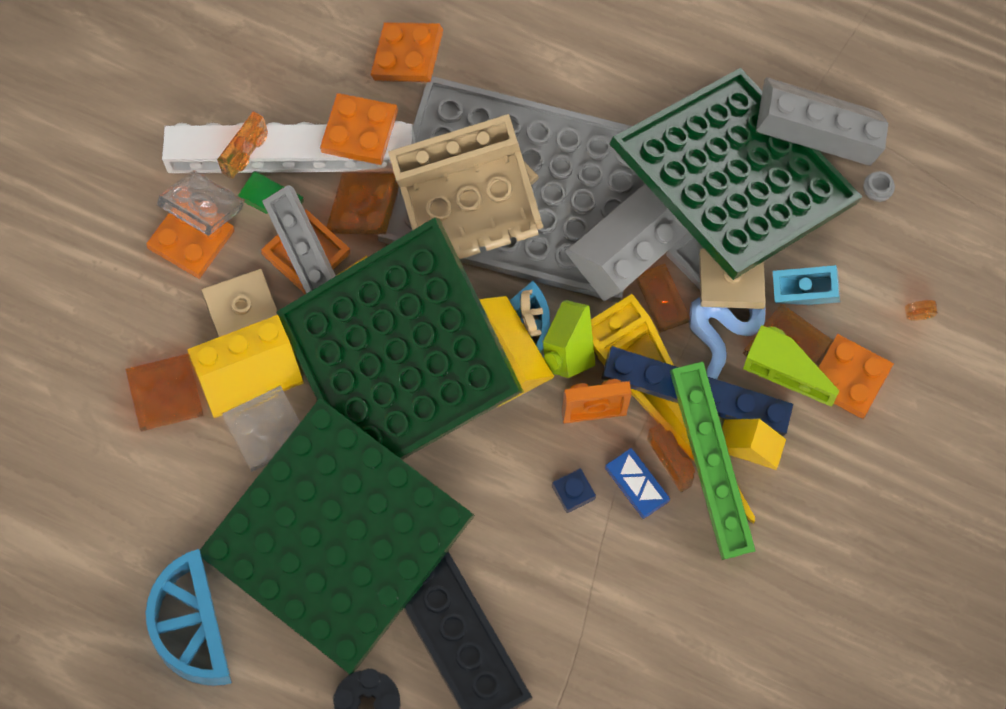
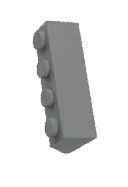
M765 78L756 132L869 166L885 150L888 122L881 112L775 79Z
M644 184L569 247L565 253L601 299L606 301L622 292L688 234L689 231L649 187Z

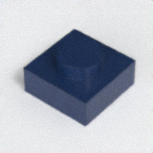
M581 468L552 482V488L567 514L596 499V494Z

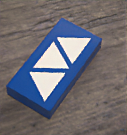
M632 448L605 465V470L642 519H645L670 501L669 496Z

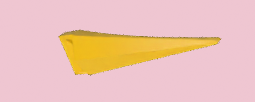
M630 294L591 319L594 351L604 366L611 346L674 366L652 319L633 294ZM631 389V395L694 461L679 404ZM739 489L746 517L751 523H755V516Z

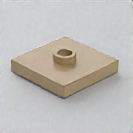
M700 248L701 307L765 308L764 262L732 280L705 249Z
M262 269L201 289L218 337L277 315V308Z

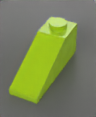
M760 326L743 369L832 407L839 393L838 388L791 337L785 335L781 329L772 326Z

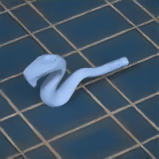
M700 297L691 302L689 328L710 348L712 353V359L706 371L708 377L718 379L726 363L727 356L725 343L709 323V318L717 319L737 335L753 336L758 333L761 325L764 326L766 308L749 309L750 318L747 322H741L729 308L701 307Z

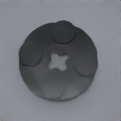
M372 668L356 671L345 677L338 685L333 696L334 709H359L358 707L361 705L360 699L364 696L375 698L373 703L375 709H401L400 693L396 684L387 675Z

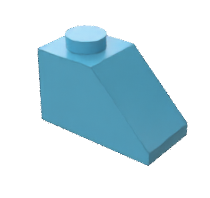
M836 265L773 271L775 303L816 305L841 302L839 275Z

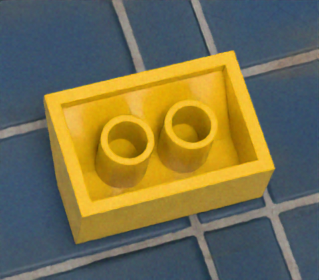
M507 296L479 299L524 391L503 404L553 379L552 371Z
M278 315L187 349L191 364L213 418L304 384L289 339Z

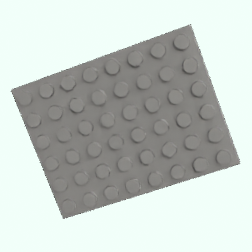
M432 76L431 82L426 83L413 124L415 143L509 114L523 160L539 177L531 185L544 227L538 229L539 235L517 241L516 237L510 238L511 244L489 251L486 250L485 246L480 247L481 253L460 259V262L601 298L565 251L645 184L609 145L613 136L632 126ZM395 181L378 235V241L387 244L412 231L402 192L397 181ZM624 290L607 300L618 303L622 299Z

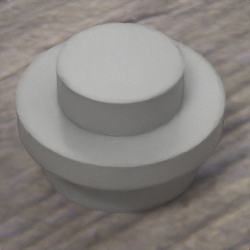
M877 171L866 177L863 189L871 200L882 202L892 196L895 184L888 173Z

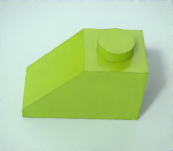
M569 300L561 303L543 340L544 360L553 374L570 378L595 366L590 308L588 305Z

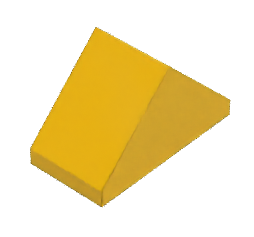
M761 419L724 420L722 431L729 455L777 470L786 442L783 436Z

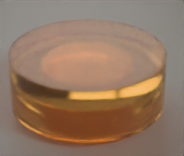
M922 300L907 304L905 306L906 318L911 321H918L935 317L938 314L936 301Z

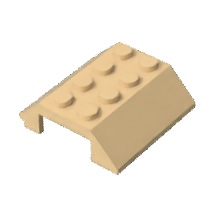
M509 114L388 151L412 230L434 217L439 218L459 259L481 253L480 247L483 246L489 251L511 244L510 238L516 237L517 241L537 236L539 235L538 229L544 228Z

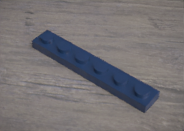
M611 346L602 373V380L618 379L621 382L630 381L631 389L678 403L670 370L678 367ZM708 377L719 417L726 419H761L781 436L787 434L793 403Z

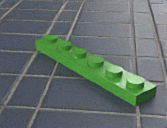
M704 362L670 370L721 559L725 560L755 552V546Z

